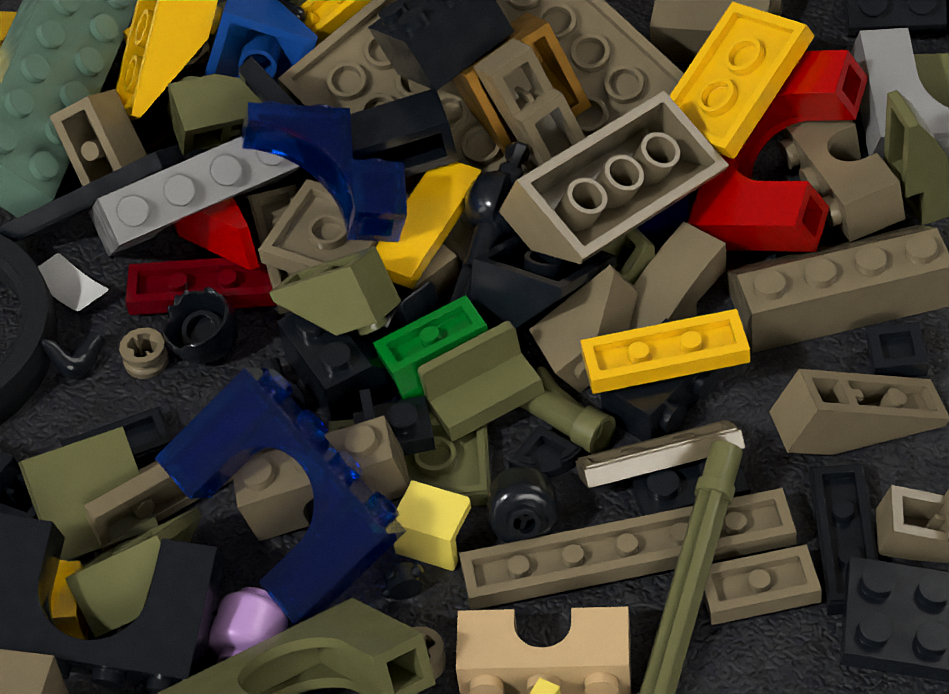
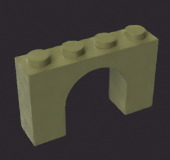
M350 598L157 694H299L321 688H346L360 694H418L436 683L422 632L354 598Z

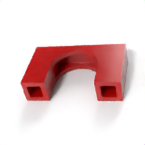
M849 50L804 52L736 157L732 159L721 155L729 164L726 171L699 187L696 199L690 207L688 224L726 243V251L817 252L829 212V206L809 181L752 180V172L756 158L763 146L775 134L787 126L804 121L856 120L868 76Z

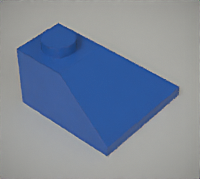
M226 0L204 76L220 74L240 78L239 67L252 56L272 79L280 85L278 78L315 48L318 36L279 0Z

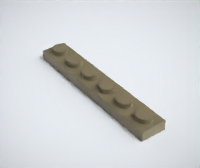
M783 488L733 498L732 504L728 506L713 561L796 545L797 532ZM693 506L459 553L470 609L475 610L673 570L677 565Z

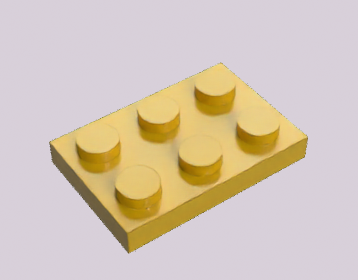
M732 1L670 94V98L719 154L734 159L815 35L806 24Z

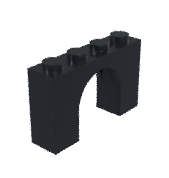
M0 514V649L54 655L64 680L69 679L70 673L73 672L91 675V682L109 688L122 689L126 681L147 684L146 691L157 694L203 671L210 629L214 621L226 561L217 547L162 539L150 593L139 616L127 628L110 637L97 640L78 639L58 630L51 612L52 590L65 537L52 521Z

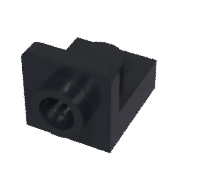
M370 388L359 390L362 410L352 411L354 424L384 415L404 451V456L436 450L425 396L373 405Z

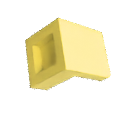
M412 480L389 522L395 553L454 571L459 562L456 537L471 509L469 497Z

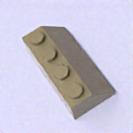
M663 90L517 179L501 206L499 213L530 250L581 264L726 171L729 164Z
M923 225L910 226L859 238L852 242L846 241L817 249V252H800L727 269L723 273V279L733 305L738 310L752 353L949 307V252L938 228Z

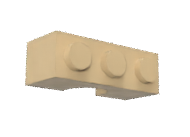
M628 606L571 608V627L569 633L561 642L550 647L530 646L518 637L514 609L458 611L456 674L460 694H529L539 677L560 686L561 694H631V635Z

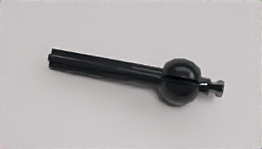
M519 141L508 144L504 151L506 162L500 163L498 171L486 172L471 183L466 192L464 209L468 223L474 228V232L449 303L465 295L470 300L473 258L502 243L503 239L511 238L517 234L499 213V210L515 181L524 174L521 165L527 162L530 156L527 144Z

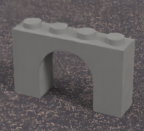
M894 28L859 31L850 53L868 76L859 107L868 155L878 153L884 159L887 93L897 90L913 104L949 159V108L936 101L923 87L917 73L909 29Z
M282 118L97 199L88 213L108 257L154 238L158 232L210 206L237 195L244 198L287 179L304 163Z

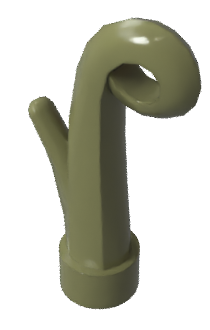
M538 367L536 373L542 379L545 393L519 407L570 437L571 442L579 445L583 450L591 454L602 452L613 437L616 426L614 417L593 406L585 407L561 389L545 367Z

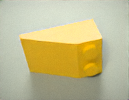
M137 0L115 88L131 121L142 117L166 89L168 84L172 82L209 39V35H213L216 32L222 13L221 7L217 6L218 0Z

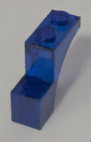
M274 101L262 103L248 102L242 128L243 149L258 150L280 156L313 175L327 189L338 205L344 219L347 240L399 241L407 217L404 162H391L380 158L353 159L350 108H337L325 104L304 106L287 105Z

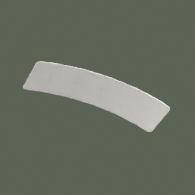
M60 253L55 254L38 266L51 295L75 311L82 310L109 290L82 273Z

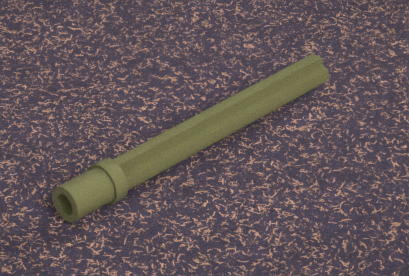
M719 440L711 443L703 474L698 478L694 491L696 496L640 694L676 693L728 506L732 504L736 490L734 483L743 450L731 442Z

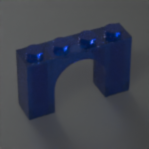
M245 367L155 459L189 499L212 497L249 459L268 448H275L285 452L301 465L310 480L314 495L312 521L302 540L259 581L293 624H298L326 610L406 530L396 520L399 512L394 504L382 493L377 491L373 493L360 478L363 475V470L356 460L343 450L337 451L327 440L325 435L328 433V430L324 423L307 409L302 411L290 397L293 390L287 380L271 368L267 370L266 368Z

